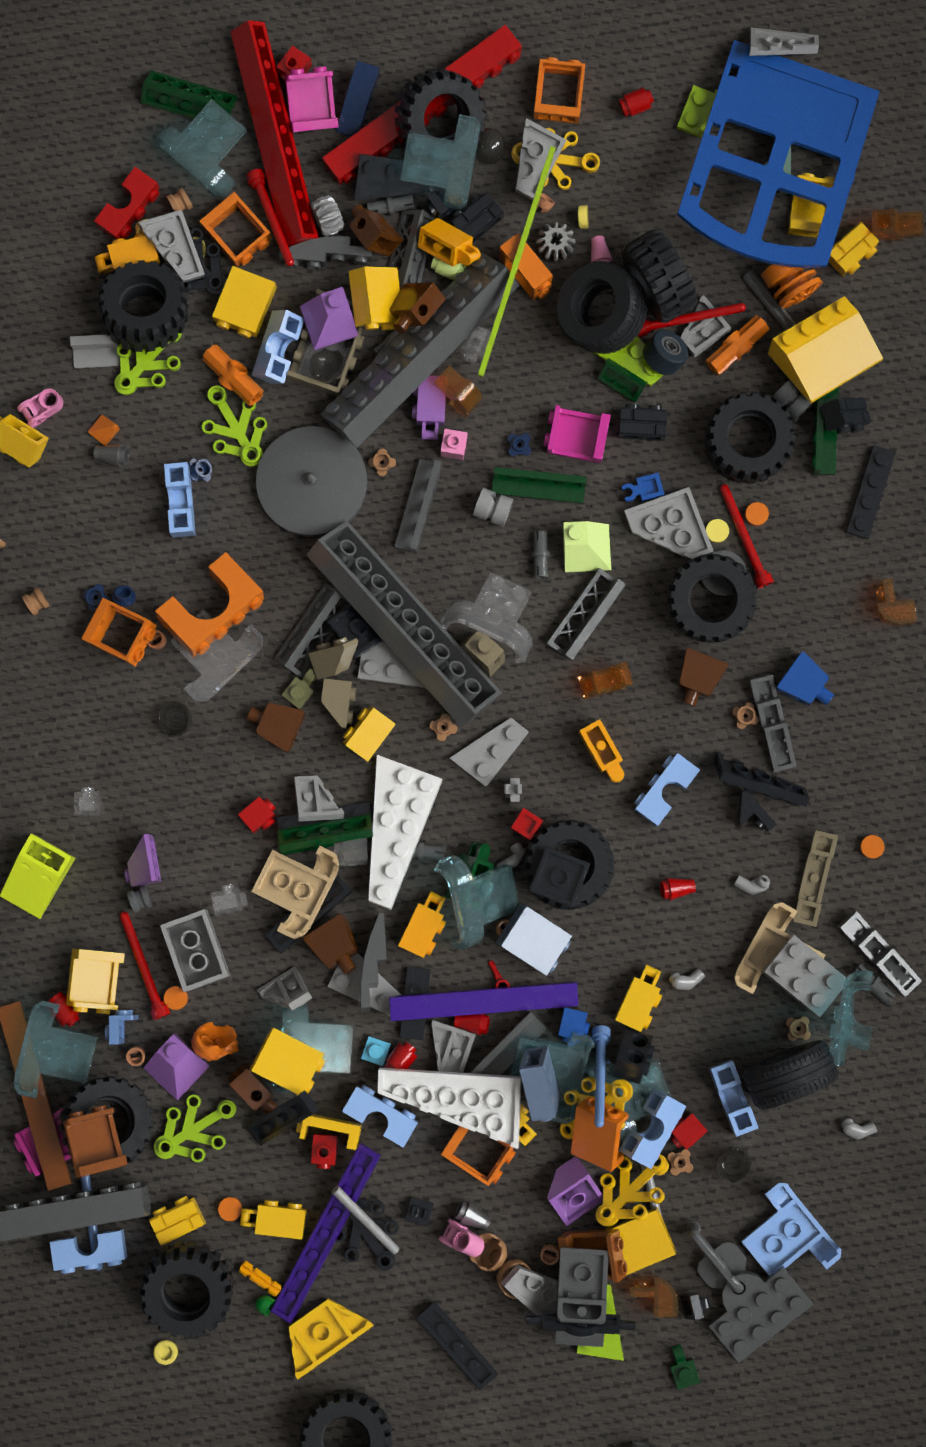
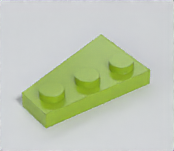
M638 336L628 346L626 345L625 348L614 353H593L606 361L608 358L647 381L649 387L664 376L651 369L643 357L645 344Z
M607 1284L606 1314L616 1315L611 1284ZM604 1334L603 1347L577 1346V1354L624 1361L619 1334Z

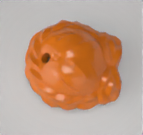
M213 1022L205 1023L194 1032L191 1040L192 1048L196 1055L206 1061H216L227 1054L239 1051L236 1039L237 1034L233 1026L230 1027L229 1025L215 1026Z

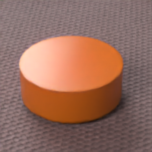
M760 502L750 504L745 511V518L752 526L763 525L769 516L768 508Z
M876 835L865 837L860 844L861 853L869 859L881 856L885 848L883 840Z
M173 986L165 992L164 1002L168 1005V1008L179 1010L187 1004L188 994L183 992L182 987Z
M227 1197L220 1202L218 1212L223 1220L234 1221L241 1215L242 1204L237 1198Z

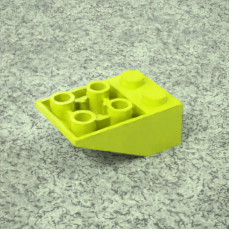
M30 834L15 861L0 897L41 919L73 864L75 857L42 838Z

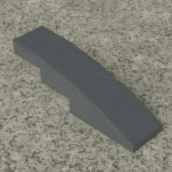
M768 673L750 678L749 684L773 772L797 767L787 722L784 720L780 698L777 696L773 674Z
M853 910L837 925L847 938L904 997L922 982L901 956L885 942L876 930L870 927L857 911Z
M379 913L370 935L363 962L360 983V1012H369V988L378 987V964H385L387 960L384 913Z

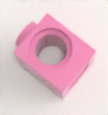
M445 429L441 456L464 460L468 433Z

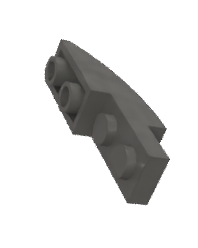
M349 236L321 237L289 247L294 259L292 266H287L281 252L279 253L280 263H284V266L296 268L298 264L307 265V268L312 270L326 267L327 258H331V261L335 263L353 260V263L357 265H366L367 262H372L373 251H369L365 247L351 246V237Z

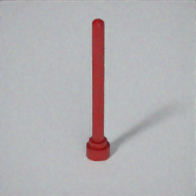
M254 169L246 175L249 186L253 187L258 193L285 264L292 266L294 259L265 189V174L262 169Z
M738 303L683 314L667 323L646 319L643 328L638 333V337L648 336L647 333H652L651 330L744 312L746 306L744 303Z
M722 484L720 492L755 571V579L753 581L756 588H763V585L768 586L774 583L772 575L763 569L728 485Z
M123 911L119 917L152 1006H150L152 1009L150 1011L152 1019L157 1020L171 1013L168 1005H165L164 1001L161 1002L129 914Z

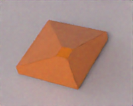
M101 415L88 430V433L106 446L120 428L107 417Z

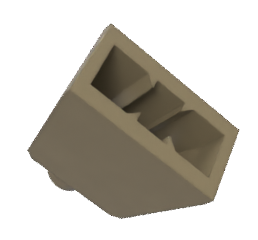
M481 629L473 631L460 645L489 678L505 662L504 650Z

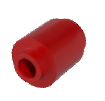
M644 87L627 93L618 100L625 117L629 115L632 117L651 109V103H654L650 90L645 91Z
M59 992L46 1004L50 1007L48 1010L61 1026L68 1025L70 1028L80 1020L78 1015L81 1012L73 1011V1006H67V995Z
M406 1041L404 1044L398 1042L387 1057V1063L384 1067L409 1069L418 1057L415 1054L417 1049Z

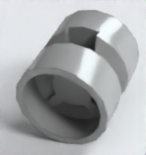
M483 488L473 516L483 520L490 518L491 523L504 527L514 499L504 495L497 497L495 492Z

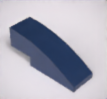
M357 60L336 132L351 137L362 129L380 74L379 67Z

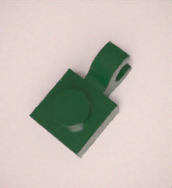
M681 1344L673 1346L672 1350L676 1363L670 1365L677 1390L700 1383L693 1358L685 1359Z

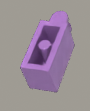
M429 376L413 392V396H418L417 405H413L412 418L417 419V425H422V439L438 440L439 426H444L446 376ZM426 425L435 426V431L426 430Z

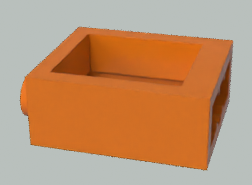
M553 57L540 59L534 119L579 124L585 64L578 60L558 61V59ZM544 72L578 76L575 107L541 104Z
M235 192L199 221L203 230L219 245L224 254L236 267L241 264L243 266L248 264L253 258L252 255L257 250L262 251L270 244L269 240L272 239L269 230ZM236 209H239L261 236L236 256L213 229Z
M519 233L500 246L499 259L510 272L521 240ZM526 243L515 279L533 301L538 297L541 300L551 292L549 288L552 285L553 275Z
M102 598L81 639L136 667L137 663L144 656L148 642L153 639L157 625L124 607ZM116 612L142 624L127 655L101 643Z
M459 1126L441 1155L487 1186L491 1182L496 1184L503 1173L500 1171V1168L504 1162L509 1164L516 1153L513 1150L514 1147L498 1140L506 1148L489 1174L485 1176L453 1154L469 1130Z

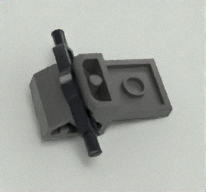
M560 1247L556 1311L543 1310L542 1315L527 1314L526 1324L541 1325L542 1330L555 1331V1344L603 1347L604 1334H619L620 1330L635 1331V1320H620V1315L606 1314L608 1250Z

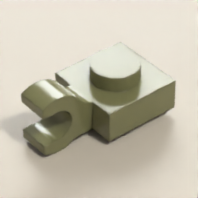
M310 668L302 681L295 677L282 694L283 697L300 710L315 692L310 688L317 678L315 671Z

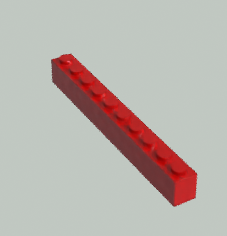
M247 20L232 30L231 36L275 213L288 247L307 240L316 239L318 234L265 22Z
M505 24L445 69L468 78L472 81V85L477 86L479 89L483 86L484 80L489 76L492 78L496 77L507 63L511 65L519 60L522 53V45ZM441 94L428 104L424 114L425 128L429 125L430 119L434 116H437V118L441 117L447 112L448 106L452 103L456 104L451 95ZM395 105L322 158L323 165L339 185L344 182L348 184L356 178L359 153L386 157L393 151L392 147L397 143H405V140L401 139L398 134L400 128L395 125V118L399 117V114L394 112Z

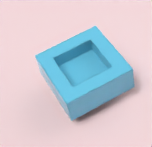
M369 1036L361 1059L384 1066L391 1044Z

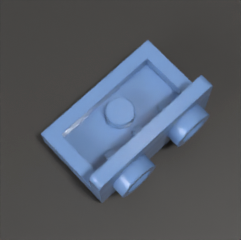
M117 1010L115 1015H110L109 1025L105 1026V1039H109V1044H123L124 1020H137L139 1015H133V1010Z

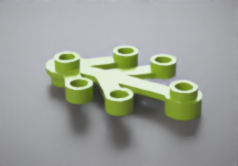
M178 333V338L174 342L180 340L182 333ZM122 344L117 347V354L120 357L121 373L115 379V388L122 395H130L139 387L162 388L166 384V379L161 373L154 374L152 378L138 377L144 371L168 369L177 371L181 367V362L176 356H171L167 360L154 361L164 348L157 347L155 351H148L146 354L145 349H143L142 352H136L137 365L130 371L129 357L131 349L128 350L127 354L122 355L120 354ZM172 360L178 361L176 367L170 366ZM157 377L163 379L161 384L154 383ZM124 380H130L129 386H122Z
M218 385L211 387L208 391L209 401L213 405H218L230 428L215 424L211 420H206L202 424L203 432L207 435L214 433L237 439L241 447L226 444L224 440H217L213 444V449L217 454L227 453L240 457L246 466L254 467L259 465L263 456V451L259 444L263 431L267 428L266 419L257 417L254 420L253 426L255 429L249 442L245 434L251 413L256 408V403L252 408L248 409L245 407L246 402L242 401L243 410L238 423L226 402L227 394L225 389ZM215 393L222 394L220 400H215L213 396ZM261 420L264 421L265 425L263 428H258L256 423ZM209 423L212 424L213 429L211 431H206L205 425ZM223 443L225 445L224 449L218 451L216 449L217 444ZM249 452H255L256 457L249 459L247 457Z
M196 1094L190 1095L186 1101L188 1109L182 1132L175 1136L176 1121L180 1119L181 1111L177 1107L169 1108L166 1112L168 1120L164 1135L159 1137L154 1144L156 1155L162 1159H169L176 1154L189 1157L194 1162L203 1161L206 1156L204 1149L200 1147L191 1149L180 1146L179 1144L185 1140L212 1145L216 1150L222 1149L226 1144V1140L222 1135L212 1136L199 1132L221 1118L229 1119L233 1117L237 1110L235 1103L228 1099L221 1101L216 1111L194 1124L197 1108L201 1105V1098ZM192 1097H196L198 1099L197 1106H192L190 1104V1099ZM224 1105L230 1106L231 1111L229 1114L223 1113L222 1107ZM171 1110L178 1112L176 1119L170 1117ZM221 1138L223 1141L222 1146L217 1147L214 1144V1140ZM163 1143L170 1145L169 1151L165 1152L162 1150L161 1146ZM199 1150L202 1152L203 1156L201 1159L194 1157L195 1151Z

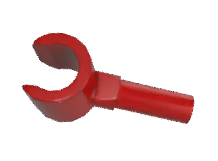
M494 961L488 962L496 980L495 988L501 982H505L507 987H510L508 981L499 974Z

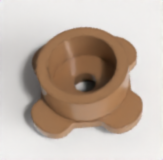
M385 449L378 450L374 458H370L368 461L369 466L374 467L379 476H385L390 468L396 466V460L391 458Z
M747 703L741 708L735 707L732 714L736 716V725L739 729H744L747 725H756L759 718L756 716L755 707L752 703Z
M442 714L440 719L430 723V729L436 732L439 741H445L447 736L457 732V726L452 724L448 714ZM445 725L446 729L443 730L441 726Z
M807 1017L787 1019L786 1025L789 1028L787 1037L789 1040L795 1041L798 1038L807 1040L810 1038L811 1033L809 1032V1019Z
M684 1149L680 1153L671 1152L668 1154L667 1159L671 1164V1174L677 1176L681 1172H692L693 1165L690 1163L689 1157L691 1154L688 1150ZM679 1160L683 1162L681 1165L678 1164Z

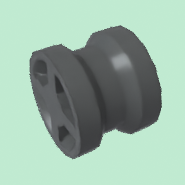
M145 885L141 886L139 890L127 891V896L134 913L139 912L144 907H153Z

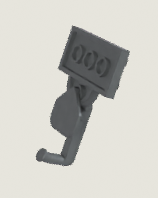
M696 1221L689 1222L687 1226L689 1237L704 1255L698 1263V1273L709 1287L722 1289V1300L726 1308L724 1312L708 1323V1325L738 1363L814 1305L784 1266H781L764 1280L756 1273L745 1271L746 1256L735 1243L723 1242L713 1249L700 1233V1224Z

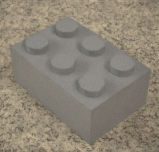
M203 909L160 925L183 992H189L231 976L208 910Z
M795 935L788 937L761 971L815 1017L822 1016L850 981Z

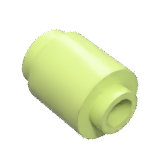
M434 257L431 269H434L435 273L454 281L457 275L466 269V266L459 263L452 267Z

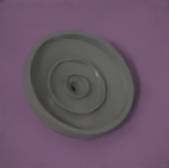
M306 426L284 433L269 445L258 465L256 488L264 511L281 529L301 537H322L344 522L348 521L350 523L359 513L367 493V473L364 461L357 448L338 432L324 427Z

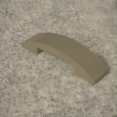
M815 830L802 875L795 906L797 913L793 922L817 926L822 906V896L838 835Z

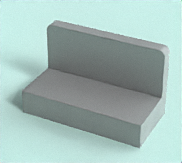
M111 335L70 336V346L73 349L75 368L120 365V357L117 354L119 344L111 340Z

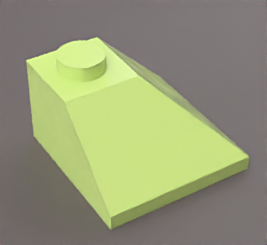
M588 521L563 522L565 572L597 571L598 568H601L603 571L611 570L609 524Z

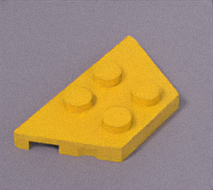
M329 1298L289 1326L297 1380L373 1327V1323Z

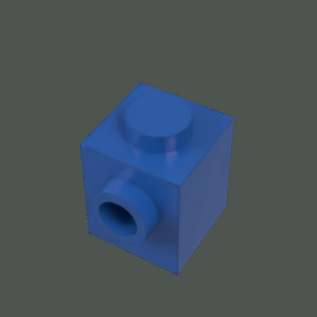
M564 1007L558 1035L562 1036L561 1041L575 1044L576 1040H582V1036L587 1037L590 1023L586 1022L588 1013Z

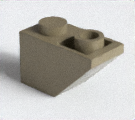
M347 637L334 640L332 645L327 641L316 645L317 650L308 653L317 680L335 676L349 669L358 645L357 638L347 640Z
M324 678L321 702L339 726L347 730V725H352L353 711H349L350 701L355 702L356 688H352L353 683L351 681Z

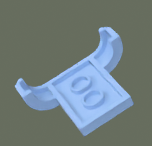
M778 1182L765 1193V1196L777 1211L741 1240L769 1276L781 1266L788 1267L808 1249L825 1269L831 1267L841 1258L840 1247L825 1232L787 1183Z

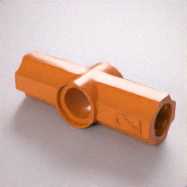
M756 315L739 331L733 332L722 343V346L705 361L710 370L719 376L736 360L742 359L741 356L744 353H748L753 348V345L770 330L767 323Z
M212 345L205 351L203 361L219 376L218 381L221 385L234 391L249 406L254 405L261 399L264 390L247 375L248 370L243 364L232 360L218 345Z

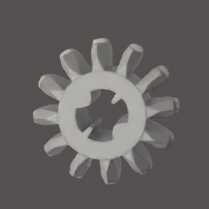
M328 195L312 202L311 210L321 234L326 237L333 236L343 230V217L332 197Z
M554 222L553 228L546 224L545 231H539L538 235L541 238L536 240V244L541 246L538 250L540 254L546 252V260L551 255H554V262L558 261V255L565 260L567 259L566 253H573L571 246L575 245V239L571 238L573 236L572 230L566 231V224H563L561 228H558V222ZM556 238V241L560 239V245H556V243L553 245L552 239Z

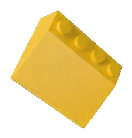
M845 296L774 337L768 355L810 403L883 360L860 313Z

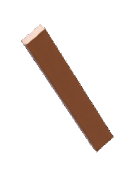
M18 1001L0 1007V1021L48 1191L70 1185L72 1180L22 1004Z

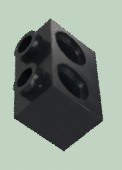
M626 1028L612 1076L640 1084L642 1075L647 1076L651 1063L647 1062V1059H652L655 1046L651 1045L653 1036Z

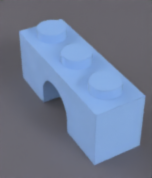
M288 310L272 311L252 376L269 384H284L291 363L284 359V354L287 346L292 341L299 339L304 323L303 317Z
M187 462L164 464L165 482L169 498V532L173 538L196 536L190 466Z
M678 753L675 757L670 755L662 765L665 768L660 776L655 774L648 783L651 787L647 794L642 792L634 802L637 805L634 811L656 827L672 808L662 798L664 786L676 784L685 790L700 771V769Z
M728 1060L708 1068L733 1135L737 1137L758 1129L752 1109L744 1096L734 1062Z
M364 1084L362 1088L357 1086L342 1112L361 1123L364 1122L367 1115L371 1112L378 1111L383 1113L388 1120V1127L383 1136L404 1148L418 1124V1121L414 1120L416 1115L406 1109L402 1112L394 1108L396 1103L386 1097H383L382 1100L374 1096L376 1091Z
M653 1088L642 1108L651 1115L649 1128L642 1133H637L630 1129L619 1151L652 1169L677 1122L682 1117L686 1106Z
M124 1229L98 1233V1247L93 1254L80 1250L77 1236L52 1240L50 1248L54 1271L60 1270L61 1274L75 1272V1267L84 1266V1270L99 1268L98 1264L108 1262V1266L122 1264V1260L127 1258Z

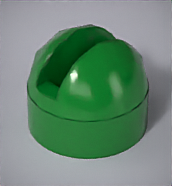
M267 1295L260 1296L255 1302L256 1310L266 1317L271 1312L270 1310L276 1300Z

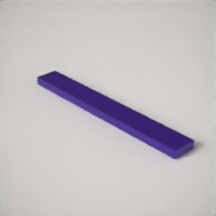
M576 981L389 996L391 1021L578 1006Z
M362 1143L358 1145L337 1185L355 1203L381 1157V1154ZM333 1194L270 1310L289 1323L293 1322L351 1213Z

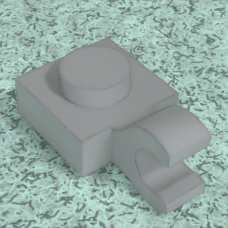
M510 778V784H504L505 798H510V803H520V794H522L520 778Z

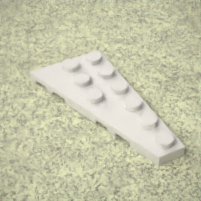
M377 755L369 902L391 910L443 780Z
M379 1068V1094L420 1108L419 1110L426 1113L430 1112L440 1116L441 1119L471 1131H477L490 1136L489 1138L496 1141L500 1140L510 1144L511 1147L516 1149L519 1148L521 1076Z

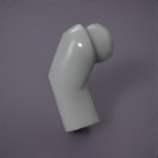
M518 842L511 846L510 850L513 852V855L497 864L500 873H506L521 862L526 854V848H523L522 843Z
M739 875L734 886L750 895H755L769 888L770 879L765 875H761L749 881Z
M697 968L689 976H680L679 973H673L669 981L675 989L691 990L705 975Z
M847 1118L841 1123L845 1135L857 1140L877 1132L873 1121L860 1126L853 1123L852 1119Z

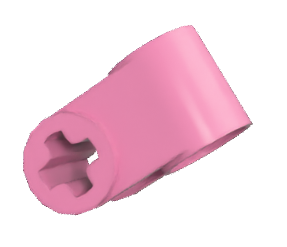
M45 389L34 397L22 402L17 407V410L22 412L28 422L27 425L34 428L60 411L63 407V399L55 390ZM51 396H56L55 404L47 406V399Z
M449 1218V1224L443 1236H440L438 1240L472 1257L479 1256L484 1248L483 1239L470 1231L465 1225Z

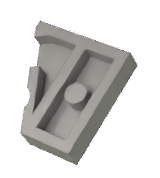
M703 295L695 312L713 309L714 307ZM722 316L690 322L680 338L685 342L688 351L695 358L729 333L731 327Z
M318 775L294 777L298 821L344 818L343 809H339L335 804L332 794L324 788L323 782Z
M295 966L257 989L262 999L289 1010H294L312 999Z
M432 1020L438 1071L463 1073L476 1034Z

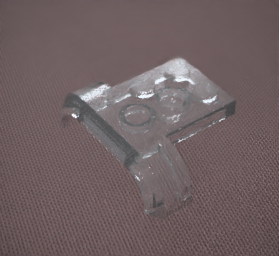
M490 572L475 603L467 600L452 602L445 611L441 624L444 629H447L451 623H461L509 645L516 653L515 662H525L532 648L533 640L530 633L517 622L530 599L532 591Z
M204 609L195 617L203 620L212 619ZM252 624L244 630V634L237 642L226 634L222 639L213 641L210 644V648L204 654H198L194 658L175 637L170 641L202 674L197 680L189 683L184 688L196 702H206L211 699L262 649L264 637Z

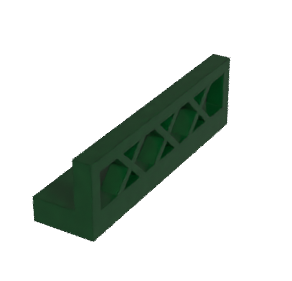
M152 70L143 82L141 95L142 104L227 129L230 125L232 110L238 99L237 95Z
M839 387L814 402L812 475H836L837 431H827L824 422L825 417L822 416L820 407L822 404L838 398Z
M494 467L492 491L496 495L583 504L587 477Z
M370 814L277 830L279 849L282 855L315 850L319 846L327 848L372 840L373 828Z

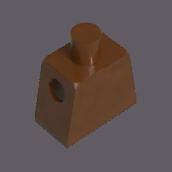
M357 205L352 209L351 215L354 217V220L350 223V228L367 250L390 256L404 240L381 214L364 209L362 205Z
M433 282L405 283L390 308V312L396 318L393 324L396 331L405 333L409 326L425 325L446 298Z
M687 648L684 653L678 687L686 690L682 702L695 707L700 695L709 698L729 664Z
M268 703L265 711L252 707L247 720L259 724L256 730L257 735L289 754L306 712L300 709Z
M342 914L337 915L303 937L308 946L328 968L334 969L339 966L344 975L356 969L351 957L356 955L359 949L349 922Z
M244 1062L228 1077L229 1085L254 1111L260 1107L266 1114L278 1107L270 1098L272 1091L256 1073L249 1070V1064ZM255 1090H259L260 1094L254 1096L252 1095V1092Z

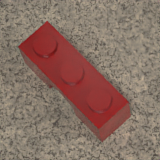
M134 167L121 184L124 191L132 197L130 204L125 208L117 209L107 203L94 220L96 226L114 240L126 239L130 235L132 224L135 220L140 221L146 212L145 207L149 202L153 203L160 193L158 191L160 189L158 183L137 167Z

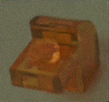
M895 208L872 211V234L880 240H903V238L924 236L923 212L898 213Z
M448 366L433 384L451 399L449 404L465 418L483 399L479 389L469 379H464L451 366Z
M892 578L883 579L879 582L880 586H877L878 600H882V603H877L874 606L875 613L879 619L891 626L915 624L917 616L914 599L895 601Z
M627 662L578 677L584 700L618 692L633 685Z
M653 1275V1285H649V1281L635 1280L634 1285L629 1284L630 1297H653L652 1314L654 1317H678V1297L674 1288L666 1279Z

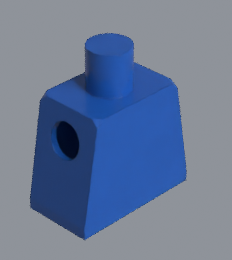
M803 651L798 655L776 686V691L807 706L815 698L824 705H827L834 696L832 692L823 687L828 681L829 676Z

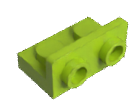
M693 85L677 129L702 138L717 89L713 93Z

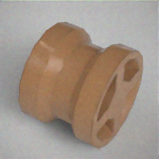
M182 187L174 195L169 194L166 196L174 212L193 208Z
M38 587L34 588L33 592L29 595L24 594L22 596L23 601L33 616L37 615L40 609H46L50 606Z

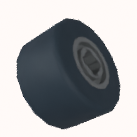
M659 330L645 344L643 357L651 369L657 373L672 375L687 360L688 348L685 342L675 333L668 330Z

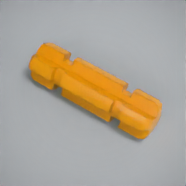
M244 1261L239 1268V1273L245 1277H250L249 1280L264 1290L266 1288L268 1293L273 1296H277L282 1289L281 1284L277 1281L273 1282L271 1277L258 1268L254 1269L253 1265L248 1261Z

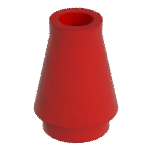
M665 878V880L660 881L662 899L671 901L696 892L694 879Z
M489 1015L455 1016L454 1027L479 1036L488 1033Z

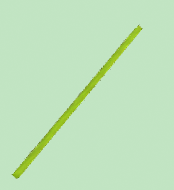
M550 146L478 373V376L482 378L484 377L556 147Z

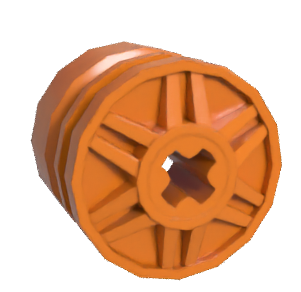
M772 264L761 274V277L769 289L781 287L774 294V298H782L778 304L781 309H785L801 303L822 285L823 282L820 277L813 278L817 273L816 270L812 269L804 272L805 268Z

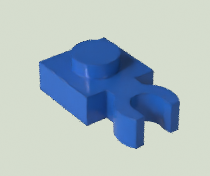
M659 473L636 478L637 485L635 486L624 484L621 487L622 491L628 489L632 492L630 497L624 498V501L627 503L632 502L637 496H640L641 502L665 495Z

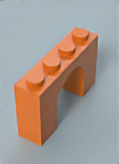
M226 552L208 566L210 576L229 596L228 606L221 615L208 620L195 618L173 596L155 611L157 619L193 658L198 654H204L210 648V644L213 641L222 639L232 625L240 624L244 620L245 614L251 609L253 611L256 610L263 603V590Z

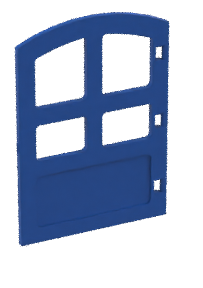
M734 40L677 216L710 241L744 257L785 267H826L849 191L855 178V171L880 91L778 55L749 56V45ZM731 66L738 69L736 77L729 76ZM726 122H731L774 138V144L767 165L747 160L718 148ZM712 125L719 128L717 136L709 135ZM794 144L837 159L839 166L833 186L827 188L785 173L783 167L790 145ZM712 167L758 182L760 185L745 234L727 227L699 207ZM693 185L700 187L698 197L690 195ZM777 190L825 207L814 247L785 246L767 243L762 240L764 228Z

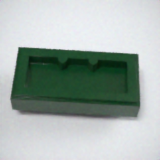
M610 358L607 359L597 377L599 381L635 403L648 383Z

